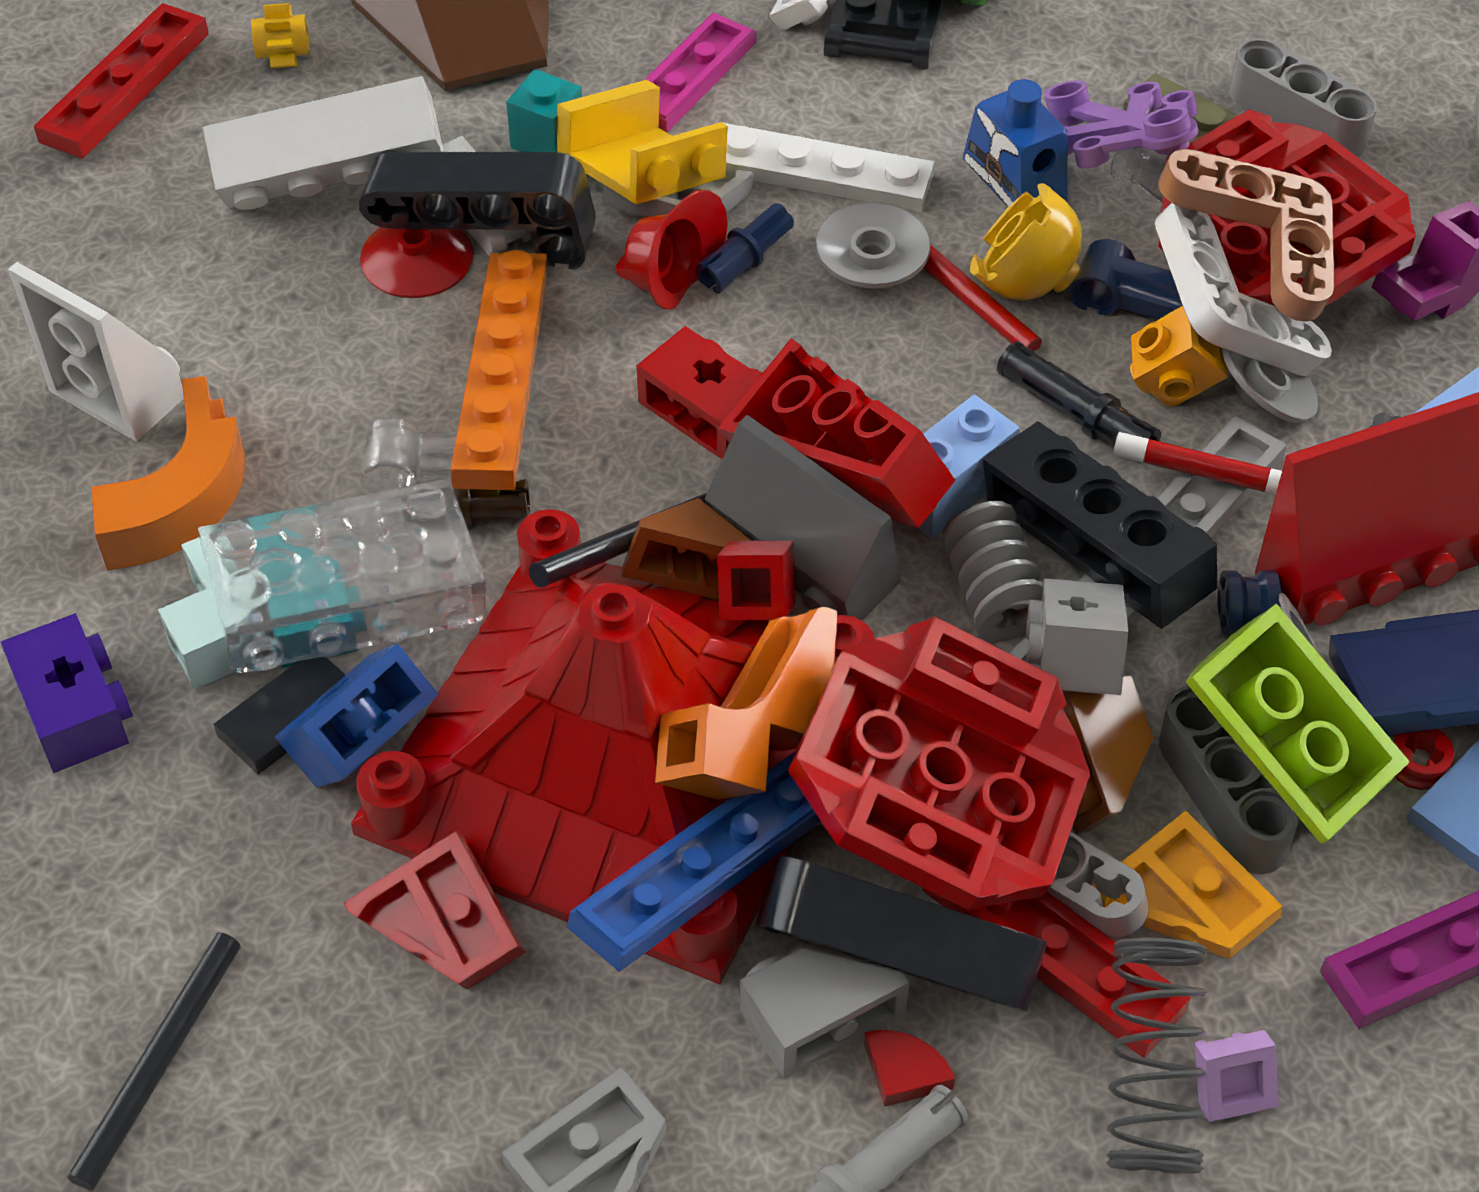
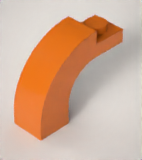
M206 375L182 379L187 431L181 449L170 462L159 470L138 479L91 487L95 537L107 571L149 563L182 550V544L208 533L223 518L234 503L244 478L245 451L236 416L227 417L223 398L212 399Z

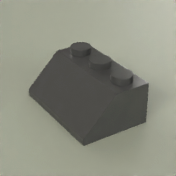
M746 415L737 425L705 497L706 504L751 541L794 540L795 590L802 594V601L809 610L827 607L837 611V615L852 616L862 621L901 581L891 517L763 425Z

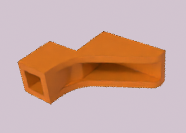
M820 607L804 614L771 620L720 707L704 704L661 714L655 783L715 800L766 792L768 749L786 751L798 748L834 666L837 611L827 607Z

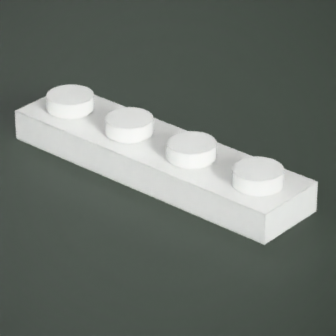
M724 123L728 126L726 176L735 177L736 170H746L754 173L753 181L864 202L886 203L902 209L922 212L934 175L935 161Z

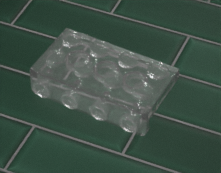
M450 478L198 527L200 545L226 640L230 667L236 673L266 671L283 664L316 657H332L344 651L382 643L393 644L406 638L438 631L459 630L480 622L486 615V581Z

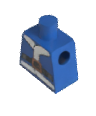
M1028 79L1012 82L1008 86L1007 91L985 99L975 107L963 153V160L1007 207L1026 191L1034 198L1038 197L1040 194L1037 185L1041 183L1050 187L1067 202L1068 135L1065 127L1041 103L1042 89L1040 85Z

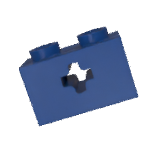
M396 643L368 655L280 731L275 738L313 785L318 788L344 780L439 694L401 646Z

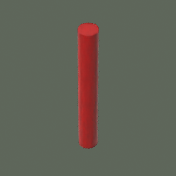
M930 244L929 258L923 267L929 274L1012 345H1014L1015 341H1019L1032 351L1040 348L1042 339Z

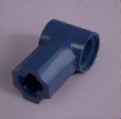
M1112 239L1095 240L1089 245L1080 264V270L1069 289L1070 298L1079 309L1086 310L1087 307L1099 309L1098 314L1110 315L1117 308L1160 319L1183 306L1171 271L1135 261L1132 251L1127 246Z

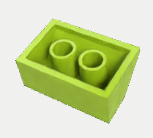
M1277 604L1231 635L1200 662L1185 681L1320 844L1333 837L1410 762Z

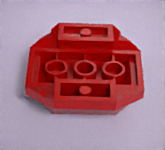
M1248 109L1191 142L1186 148L1307 177L1317 181L1326 188L1332 200L1334 290L1326 305H1329L1411 253L1416 235L1414 224L1411 223V208L1408 195L1324 132L1298 124L1272 122L1270 115ZM1232 186L1240 195L1250 199H1257L1256 195L1248 189ZM1163 194L1161 213L1171 204ZM1208 214L1214 224L1239 293L1275 306L1271 298L1270 229ZM1159 239L1158 247H1159L1161 250H1163V247H1162L1161 242H1160V239ZM1289 241L1291 246L1299 252L1314 255V252L1306 245L1297 241ZM1298 278L1296 282L1302 286L1305 278Z
M937 617L908 626L904 632L879 637L841 652L830 672L788 768V772L837 846L967 910L1043 896L1055 879L1090 776L1079 739L1064 712L1067 703L1058 678ZM931 775H933V776H935L936 778H938L941 782H939V781H937L936 779H934Z

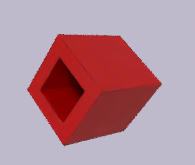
M794 540L730 541L717 555L720 620H773L788 616L796 604Z

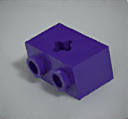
M76 613L0 641L53 773L129 744L122 721L133 717L126 695L119 680L106 684L102 673L113 669L99 633L88 637L85 636Z

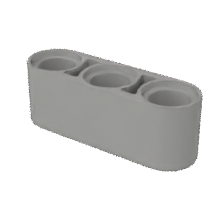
M1259 38L1250 39L1241 43L1237 49L1229 87V95L1235 103L1247 110L1251 109L1270 115L1272 122L1298 124L1324 132L1357 157L1364 153L1377 110V103L1370 94L1273 41Z

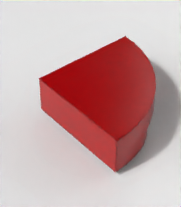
M873 1030L864 1033V1045L884 1107L926 1097L937 1085H943L950 1090H954L955 1077L951 1068L942 1055L928 1043L910 1034L893 1030Z

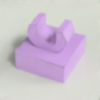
M1265 1030L1248 1034L1237 1032L1225 1039L1205 1042L1204 1040L1195 1042L1196 1068H1201L1205 1072L1202 1077H1197L1198 1102L1209 1122L1278 1107L1276 1045Z

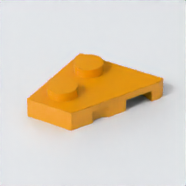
M1186 810L1122 861L1123 864L1135 870L1144 882L1149 912L1147 919L1142 925L1143 927L1177 940L1200 943L1208 949V952L1229 960L1281 918L1282 905ZM1095 882L1092 886L1097 889L1096 882ZM1100 892L1104 908H1107L1114 901L1123 905L1128 903L1125 893L1115 900Z

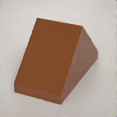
M697 498L640 519L621 569V577L719 600L717 555L730 541L751 540L701 499Z

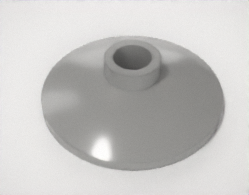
M864 202L843 207L826 218L816 236V253L822 266L838 280L862 288H886L910 280L923 269L929 258L930 238L922 222L910 212L886 203Z
M1222 348L1225 363L1236 381L1235 389L1246 404L1256 409L1263 408L1271 414L1292 423H1305L1317 413L1319 405L1318 396L1308 375H1297Z

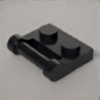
M835 0L830 23L827 24L825 32L824 56L840 58L842 52L912 61L913 67L928 69L942 0Z

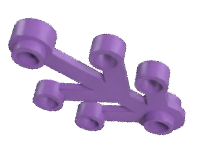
M1072 80L1048 88L1044 92L1047 109L1065 127L1068 135V155L1074 152L1079 168H1093L1106 163L1110 159L1109 152L1144 146L1147 149L1155 150L1159 155H1171L1177 150L1186 149L1189 146V141L1198 134L1197 122L1192 118L1198 113L1194 92L1191 90H1180L1169 93L1162 98L1158 82L1140 83L1127 91L1129 104L1125 111L1091 102L1086 82ZM1084 120H1085V121H1088V122H1092V123H1088V124L1072 126V125L1079 124V123L1083 122Z

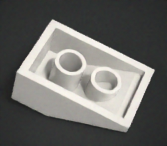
M16 262L8 269L50 392L136 442L184 399L179 377L180 367L168 351L154 346L106 311L24 265Z

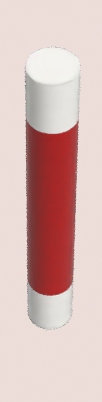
M1122 432L1118 433L1113 451V456L1276 495L1282 473L1281 470Z

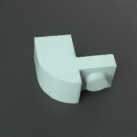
M205 535L181 545L191 580L198 592L158 609L169 646L194 690L245 666L259 652L268 632V615L255 569L252 568L238 574L230 556L226 553L217 557Z

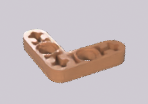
M1182 149L1172 153L1158 181L1159 190L1163 196L1171 203L1182 208L1269 228L1271 235L1272 302L1278 311L1288 318L1305 322L1315 320L1322 313L1334 290L1332 200L1326 188L1317 181L1307 177L1196 150ZM1232 186L1248 189L1256 195L1257 199H1250L1240 195ZM1289 241H1297L1306 245L1314 252V255L1299 252L1291 246ZM1298 278H1305L1302 286L1296 282Z

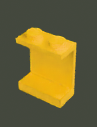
M643 80L557 104V152L574 157L582 164L586 174L637 205L725 178L728 126L719 122L674 136L658 128L660 87L648 80Z

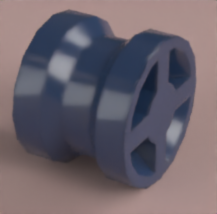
M1223 570L1220 573L1217 606L1221 632L1223 634H1234L1275 604L1281 608L1279 601L1281 586L1277 571L1261 570L1256 576H1242L1236 570Z

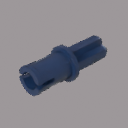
M774 203L744 229L738 227L731 229L727 234V240L712 254H709L705 259L696 264L695 273L699 281L708 288L716 284L712 289L715 293L720 294L749 267L756 268L762 264L764 260L763 252L793 228V216L787 212L782 204Z

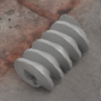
M988 501L974 505L964 512L955 515L947 522L942 531L943 547L951 560L950 565L958 579L959 589L966 598L965 604L973 618L974 628L979 637L988 642H998L1026 636L1029 600H1042L1043 582L1039 581L1041 573L1035 562L1031 561L1033 555L1027 543L1023 542L1025 534L1021 526L1016 523V512L1011 504L1003 501Z

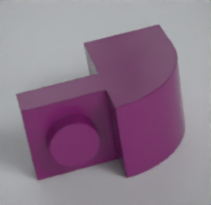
M1469 200L1434 215L1417 252L1379 272L1371 288L1389 301L1395 310L1405 314L1413 321L1432 312L1445 319L1464 307L1479 292V207Z

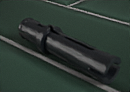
M1015 341L1014 345L1010 344L999 358L997 364L998 374L1020 385L1038 399L1073 419L1074 422L1082 426L1083 434L1091 439L1101 438L1115 446L1118 433L1122 432L1160 441L1161 431L1121 407L1119 398L1111 393L1101 394L1091 389L1063 369L1037 355L1023 343Z

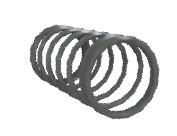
M1130 938L1119 940L1113 944L1115 949L1113 955L1119 960L1113 963L1112 970L1121 978L1130 982L1162 990L1123 996L1111 1004V1009L1123 1019L1149 1027L1164 1029V1031H1151L1123 1036L1114 1040L1110 1044L1109 1049L1118 1057L1130 1062L1170 1071L1121 1077L1111 1082L1108 1089L1112 1094L1126 1101L1173 1112L1130 1116L1111 1122L1107 1126V1131L1114 1137L1126 1142L1169 1152L1112 1150L1106 1154L1109 1158L1106 1164L1111 1168L1133 1171L1147 1169L1164 1173H1199L1204 1169L1200 1165L1204 1161L1202 1159L1204 1155L1199 1150L1143 1139L1117 1131L1115 1128L1143 1122L1201 1118L1205 1114L1197 1108L1134 1096L1117 1090L1116 1087L1148 1080L1202 1077L1205 1072L1201 1068L1135 1056L1119 1050L1117 1046L1148 1039L1203 1036L1207 1032L1203 1028L1166 1023L1135 1016L1120 1010L1118 1006L1136 1000L1151 998L1204 996L1207 991L1204 988L1148 980L1126 973L1119 968L1122 964L1128 962L1161 966L1202 964L1208 959L1206 955L1208 949L1200 943L1177 939Z

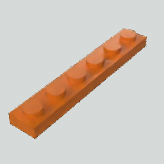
M521 250L490 253L450 469L452 489L515 490L547 282V254L527 253Z

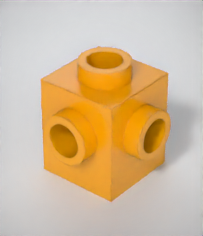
M1183 306L1131 335L1132 363L1130 365V372L1132 378L1141 391L1147 394L1151 393L1166 406L1175 407L1229 377L1222 348L1206 341L1195 331L1187 318Z

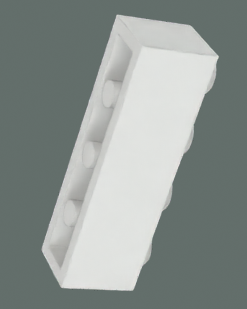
M423 76L203 127L215 190L229 208L236 207L241 210L260 208L268 203V199L288 194L294 197L312 196L321 192L323 186L339 182L352 185L364 184L367 181L375 158L382 153L444 152L432 96Z

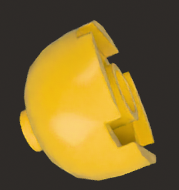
M1044 183L1037 185L1040 194L1038 197L1034 198L1026 191L1003 212L983 238L991 246L984 260L977 254H974L971 260L969 272L992 291L1006 299L1022 302L1040 298L1052 289L1057 293L1062 292L1072 283L1080 270V266L1075 263L1082 247V227L1077 214L1063 198Z

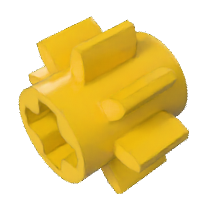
M289 3L263 5L265 17L251 19L252 41L256 59L269 58L270 68L298 66L297 56L310 55V38L306 14L292 15V6Z

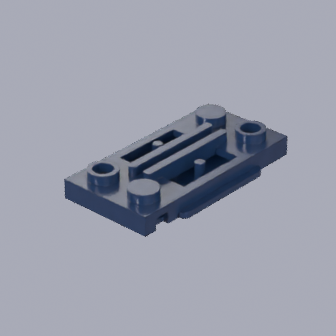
M1479 609L1389 621L1386 623L1385 628L1330 635L1329 657L1338 677L1387 735L1479 723Z

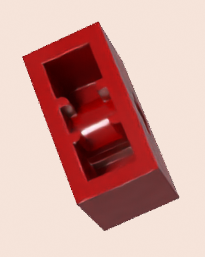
M684 326L636 365L638 402L722 460L729 442L718 427L760 377L762 372L747 367L727 354L715 341L705 339L687 326Z

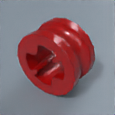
M1438 729L1398 734L1394 740V744L1410 761L1395 776L1399 782L1407 787L1417 790L1430 789L1448 771L1453 763L1455 754L1453 744ZM1416 749L1425 750L1430 753L1426 766L1412 761Z

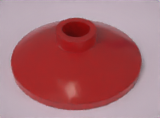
M378 228L364 243L360 255V264L366 279L380 291L397 297L422 298L442 293L455 286L466 276L473 262V246L470 238L462 229Z

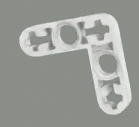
M1171 203L1156 218V231L1187 318L1195 331L1206 341L1301 376L1309 375L1331 356V345L1326 335L1312 321H1296L1288 318L1278 311L1275 306L1239 293L1214 224L1207 213L1182 208Z

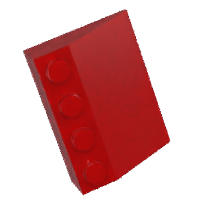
M1479 392L1286 455L1256 565L1255 575L1261 570L1277 571L1281 593H1284L1289 598L1305 625L1312 622L1318 626L1330 624L1352 608L1367 603L1375 607L1385 605L1394 600L1402 591L1422 584L1429 588L1440 586L1449 581L1457 572L1479 565Z

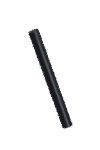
M707 493L701 494L699 496L691 498L687 501H684L667 509L684 504L697 498L701 499L704 503H706L705 497ZM640 520L531 564L529 575L532 582L537 587L543 588L627 553Z
M218 932L214 936L67 1175V1178L72 1183L90 1191L95 1189L241 948L240 943L232 936L222 932Z

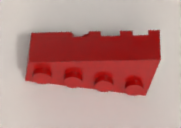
M792 338L785 344L718 427L730 443L738 423L746 415L750 416L888 514L891 520L917 529L934 511L939 501L956 481L920 429L879 400L873 401L865 395L860 386L850 379H842L834 373L826 362L817 356L814 358L810 356L802 345Z

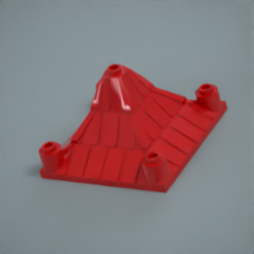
M547 509L528 515L520 523L517 530L520 557L519 568L506 586L501 598L495 603L480 626L476 637L471 640L453 668L452 674L440 688L439 695L431 702L426 710L427 713L421 722L417 724L400 752H381L369 758L360 768L356 780L361 808L351 821L353 835L411 859L456 831L466 839L495 893L568 922L572 909L727 800H715L655 783L660 716L664 713L704 704L720 707L770 621L720 620L719 602L703 599L697 594L621 577L622 567L606 562L546 587H537L529 575L531 564L581 544L580 529L576 520L564 511ZM837 615L834 664L843 650L875 639L873 631L865 622L856 617ZM769 748L767 771L795 752L797 748L786 751ZM793 843L645 954L720 985L761 907L776 858L781 856L787 857Z

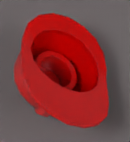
M696 190L686 196L668 214L640 219L633 225L627 238L625 253L615 266L617 275L631 281L633 285L642 291L650 293L655 304L662 309L676 308L686 291L698 280L695 273L696 264L705 259L709 254H712L726 241L728 228L727 213L720 196L710 190Z

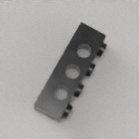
M1037 421L983 458L987 502L1003 501L1011 504L1017 515L1016 523L1097 583L1123 585L1125 603L1160 629L1166 627L1218 589L1217 543L1203 529L1192 527L1166 509L1159 499L1154 496H1147L1122 479L1115 469L1108 465L1100 464L1078 449L1076 444L1068 437L1059 436Z

